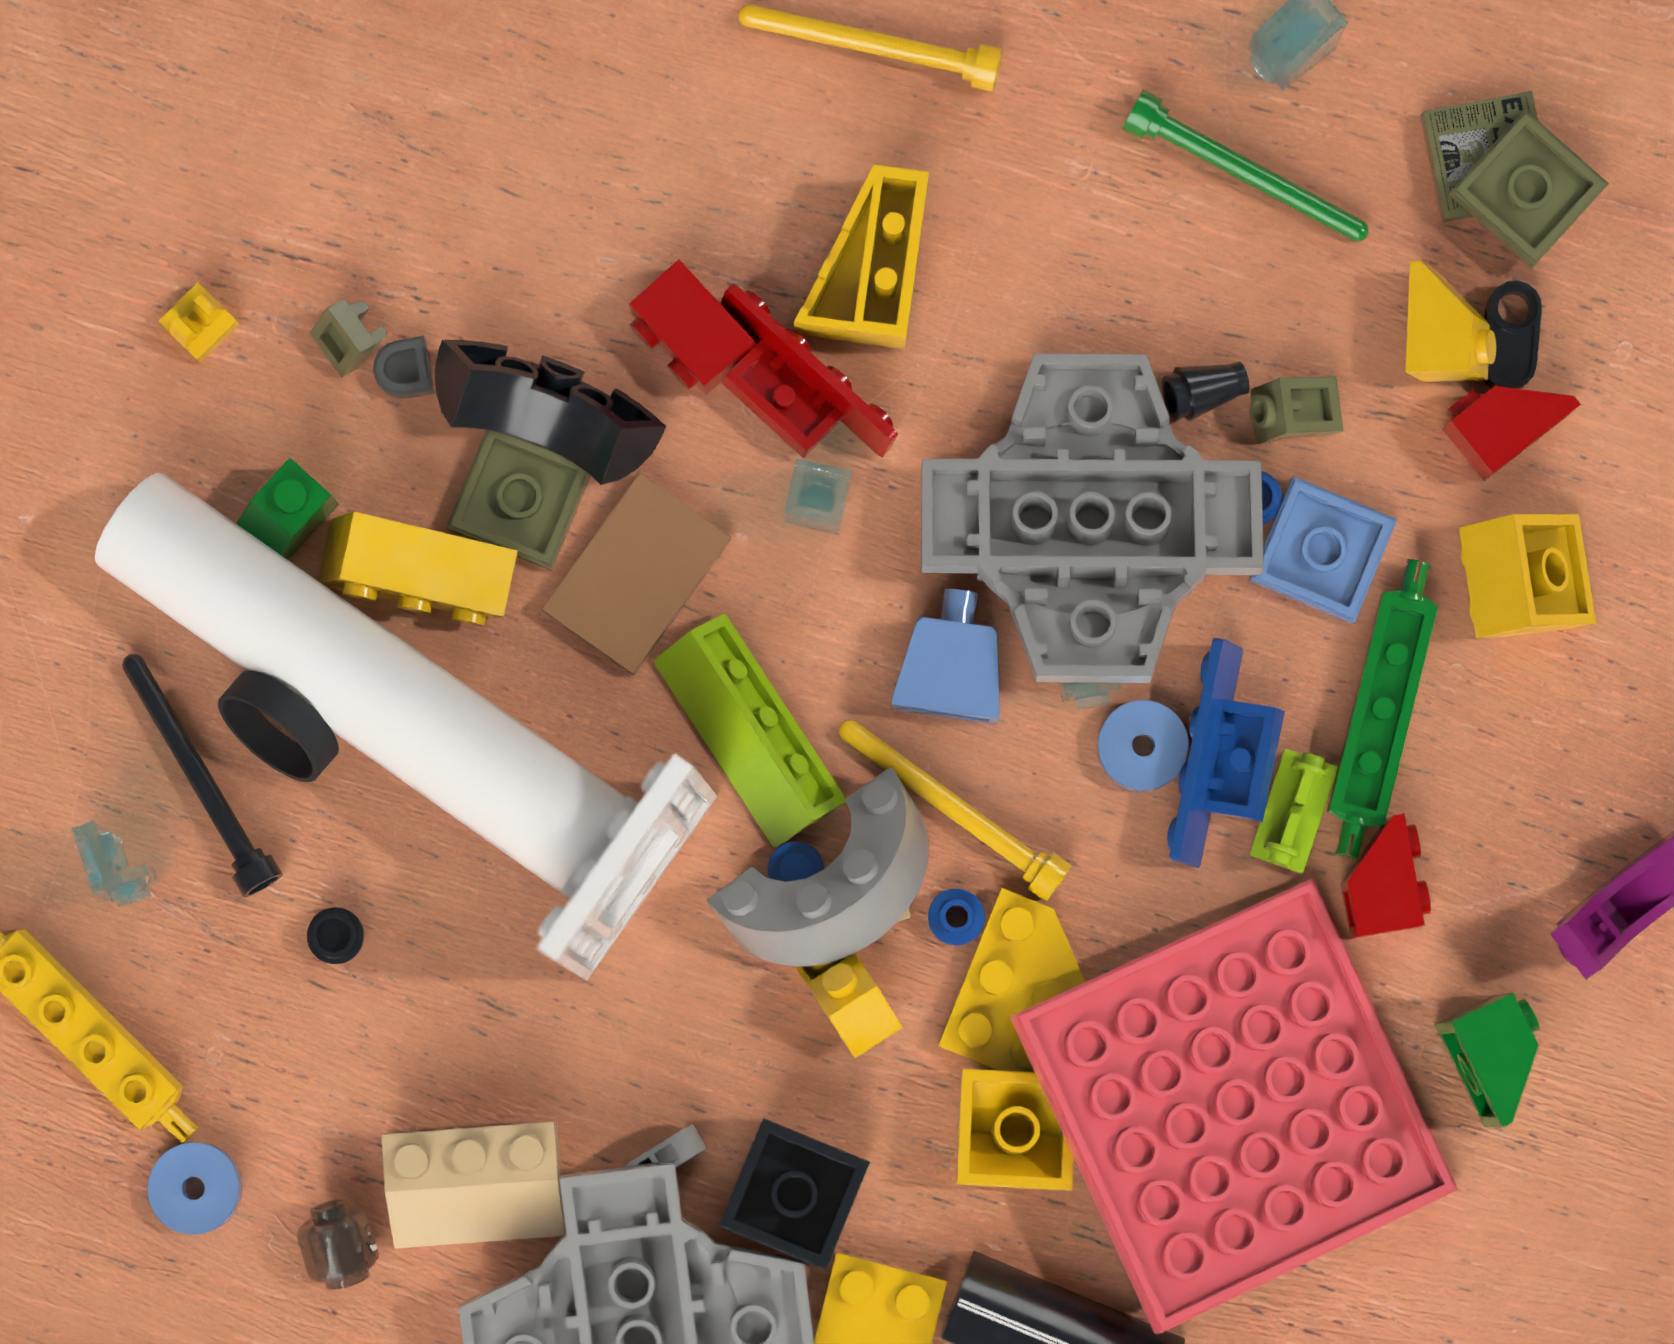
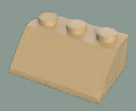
M558 1121L381 1135L385 1196L395 1249L554 1237L566 1234L559 1180L560 1175H562Z

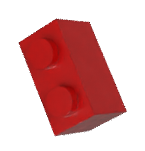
M680 259L629 303L631 314L636 318L629 324L630 327L650 349L659 344L673 360L667 367L688 390L697 385L707 395L723 381L724 376L755 346V341Z

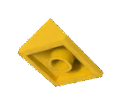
M962 1069L957 1128L956 1185L1072 1191L1074 1157L1036 1073Z

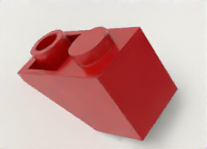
M1405 813L1386 818L1385 825L1380 826L1359 859H1357L1341 882L1350 939L1425 926L1423 915L1431 914V901L1426 881H1417L1413 859L1421 857L1417 828L1415 824L1407 825Z

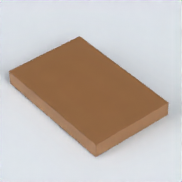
M639 472L541 610L634 676L729 544L731 536Z

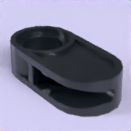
M1508 281L1498 286L1487 300L1484 319L1490 324V330L1494 332L1496 339V357L1493 364H1488V380H1484L1485 384L1490 388L1498 386L1522 389L1535 374L1542 304L1537 291L1528 283ZM1514 294L1523 298L1528 305L1529 313L1527 319L1519 324L1506 322L1500 316L1498 304L1502 297Z

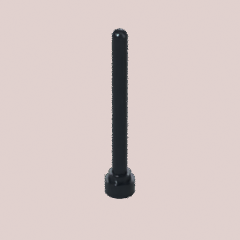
M138 654L127 655L122 663L123 670L235 859L232 867L236 873L232 878L244 898L249 897L272 885L283 876L271 854L265 856L261 848L255 849L144 659Z

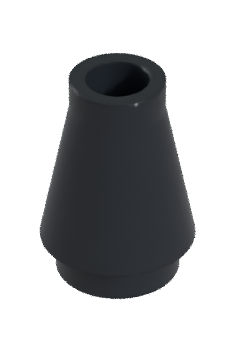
M1240 361L1224 365L1175 367L1173 374L1166 375L1162 379L1163 397L1170 415L1174 419L1185 417L1188 421H1192L1238 396L1248 394L1250 390L1246 369Z

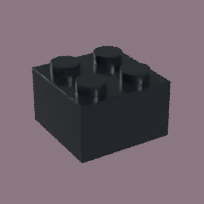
M763 1118L719 1226L827 1270L870 1161Z

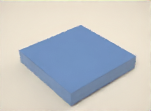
M1293 476L1263 546L1264 569L1262 575H1251L1249 581L1354 624L1397 519Z

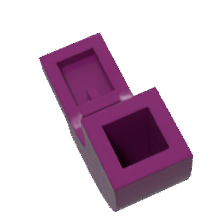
M1674 831L1598 887L1556 923L1558 927L1550 935L1558 943L1560 952L1566 961L1576 966L1585 979L1603 969L1634 937L1674 907Z

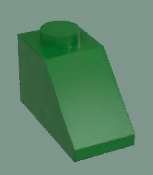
M289 457L250 500L236 524L289 560L336 509L339 503L325 488Z

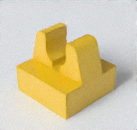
M198 282L158 320L200 364L240 326L238 321Z

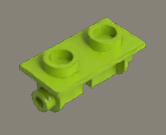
M1284 749L1267 799L1263 822L1259 823L1249 856L1303 874L1338 770L1337 766L1326 763L1324 758L1311 753L1303 752L1302 755Z

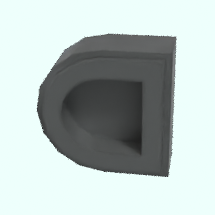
M424 336L397 340L386 344L378 351L373 362V373L378 385L386 394L395 398H412L435 394Z

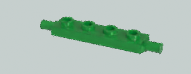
M1407 559L1401 590L1383 592L1380 595L1327 812L1343 821L1335 854L1340 856L1347 854L1350 837L1352 836L1347 858L1359 859L1358 855L1365 827L1385 825L1438 609L1435 603L1422 596L1428 571L1431 567V564L1424 561L1419 564L1414 582L1419 560Z

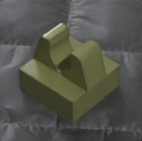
M342 299L327 307L310 331L313 339L341 377L359 369L387 335V331L383 326L375 331L368 332L360 321L370 309L365 302L348 304L345 299Z

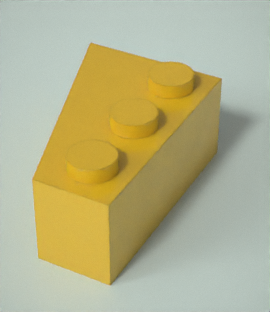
M873 164L842 225V230L827 259H825L818 277L794 321L795 331L803 336L905 350L929 172Z
M351 512L331 519L318 582L327 587L342 589L343 595L356 599L376 601L377 597L397 600L398 608L412 612L430 614L431 608L452 611L451 620L484 627L486 619L504 617L518 550L359 512Z

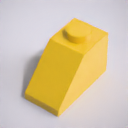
M1410 261L1405 372L1423 382L1488 380V364H1493L1496 357V339L1494 332L1490 330V324L1438 271L1422 261Z

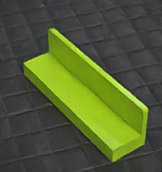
M726 613L690 630L654 660L656 668L774 848L781 846L804 828L834 812L846 803V798Z

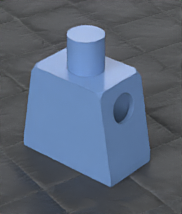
M945 589L941 619L918 617L892 696L891 709L997 724L1000 712L997 628L974 624L978 599L977 593L959 589Z

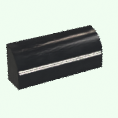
M973 1251L939 1335L941 1339L952 1344H1185V1338L1168 1331L1154 1334L1151 1325L1147 1322L977 1251Z

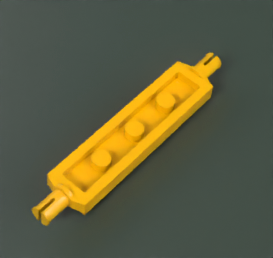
M25 928L6 936L0 931V992L139 1130L160 1121L180 1141V1144L186 1143L200 1127L196 1126L176 1106L184 1086Z

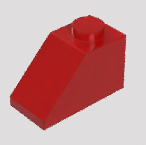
M1494 386L1484 395L1480 396L1474 388L1448 409L1454 418L1443 428V431L1480 477L1486 481L1569 416L1581 404L1573 395Z

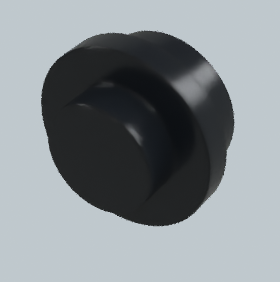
M333 907L322 910L314 916L308 926V946L311 952L325 963H346L352 960L363 946L364 929L362 923L354 913L343 908Z

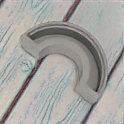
M889 767L845 799L852 815L851 834L842 853L826 869L806 879L782 882L766 878L754 867H751L706 900L729 933L744 949L758 958L780 965H820L837 961L864 949L879 939L899 921L915 899L922 885L929 857V840L926 825L919 809L892 767Z

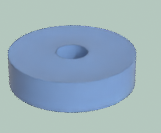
M1149 700L1132 701L1114 710L1103 723L1097 740L1098 759L1106 775L1119 786L1137 792L1153 791L1170 783L1180 773L1183 764L1186 762L1189 748L1187 732L1180 718L1165 705ZM1138 736L1148 737L1153 744L1152 753L1148 756L1137 755L1132 748L1134 738Z
M202 1142L184 1143L165 1152L155 1163L148 1180V1198L153 1212L164 1225L184 1234H202L221 1227L235 1213L242 1195L241 1175L233 1159L217 1146ZM192 1177L201 1179L205 1186V1191L199 1199L190 1198L185 1190L187 1181Z

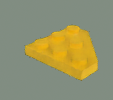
M1000 889L938 1047L997 1071L1035 1073L1010 1016L1085 983L1053 908L1006 889Z

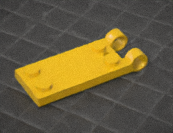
M836 1252L814 1344H932L947 1281Z

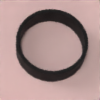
M250 670L242 672L218 700L220 714L234 735L263 762L292 779L302 782L315 781L339 752L338 742L334 733L319 713L289 687L266 674ZM260 711L281 725L298 743L273 726Z

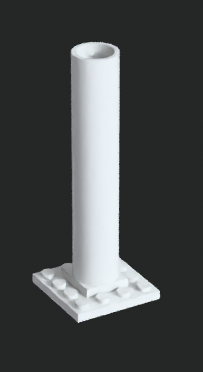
M155 473L145 478L128 494L110 518L97 543L94 557L97 566L246 671H257L266 674L289 687L319 713L335 734L571 899L564 909L557 905L545 918L538 931V935L543 937V940L537 949L586 981L590 978L718 797L697 770L675 753L667 764L660 760L650 770L641 785V790L646 792L640 803L629 796H624L164 473Z

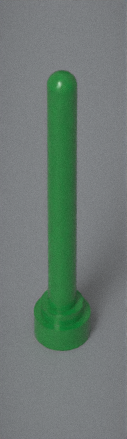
M1144 89L1122 127L1123 130L1142 139L1143 135L1152 139L1158 135L1353 241H1363L1368 236L1369 227L1365 221L1168 116L1167 114L1170 110L1160 105L1162 99Z

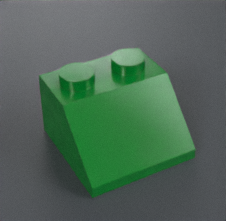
M1514 992L1494 995L1434 1024L1484 1127L1503 1128L1513 1123L1539 1047L1534 1032L1540 1030L1536 1015L1526 999L1517 1001Z

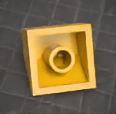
M1512 514L1459 527L1461 539L1460 556L1466 571L1470 596L1469 613L1474 623L1476 638L1513 637L1597 624L1579 514Z

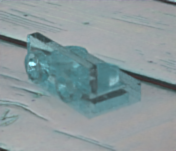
M94 821L71 828L93 894L106 901L111 900V903L117 902L118 906L128 905L151 896L148 887L160 883L157 871L143 864L121 872V869L129 867V861L119 835L114 836L112 830L107 831Z

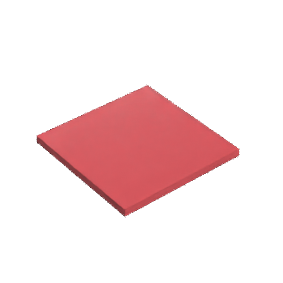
M1314 878L1010 1016L1154 1334L1167 1331L1458 1190Z

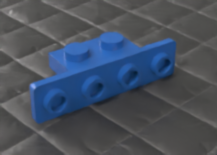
M1220 638L1212 640L1211 650L1205 654L1202 660L1200 674L1204 685L1200 705L1194 709L1190 719L1189 730L1193 740L1189 760L1183 764L1179 774L1178 786L1182 795L1178 815L1171 821L1167 835L1170 860L1199 868L1201 865L1211 814L1263 822L1285 711L1277 707L1233 701L1243 649L1226 639Z

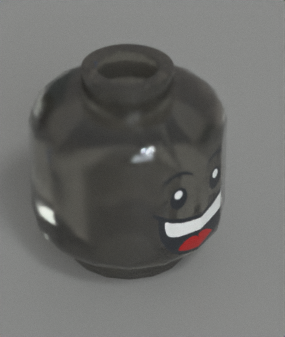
M331 1200L311 1208V1218L306 1220L297 1230V1240L309 1278L316 1282L325 1283L326 1288L330 1290L350 1287L366 1280L370 1276L369 1269L379 1258L366 1212L360 1208L345 1207L343 1200Z

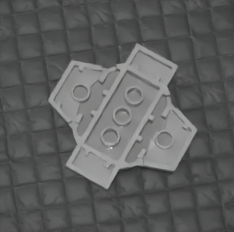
M1034 354L1005 438L996 445L992 443L979 459H922L921 573H977V581H984L996 595L1008 603L1035 682L1150 683L1176 604L1185 598L1199 582H1203L1205 575H1262L1264 557L1261 461L1204 460L1193 446L1189 445L1186 447L1182 442L1174 438L1169 425L1170 417L1146 354Z
M675 1161L560 1175L559 1180L566 1234L554 1245L540 1266L459 1305L463 1344H814L804 1261L716 1243L699 1227L684 1219L681 1214Z

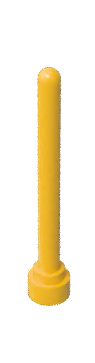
M745 5L738 13L740 23L746 27L961 73V79L971 81L972 88L993 92L996 85L1003 48L980 44L979 49L968 47L967 52L755 5Z
M845 720L840 724L839 735L845 742L882 769L887 770L889 767H892L905 786L1024 872L1022 878L1030 883L1028 890L1043 901L1047 902L1071 870L1072 865L1055 852L1051 857L1044 851H1041L1039 854L1035 853L856 721Z

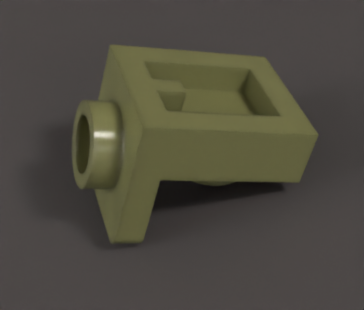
M1336 376L1278 378L1251 390L1250 418L1255 426L1258 443H1271L1284 437L1332 436L1344 431Z

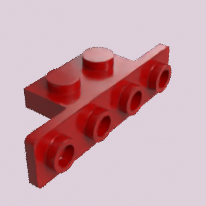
M735 283L725 290L720 304L751 336L756 345L724 376L722 384L802 458H805L840 422L848 427L879 457H883L891 449L898 436L889 415L879 406L865 403L853 392L849 379L839 369L833 366L826 367L811 353L810 345L800 333L791 328H783L770 316L768 306L757 294L749 290L744 292Z

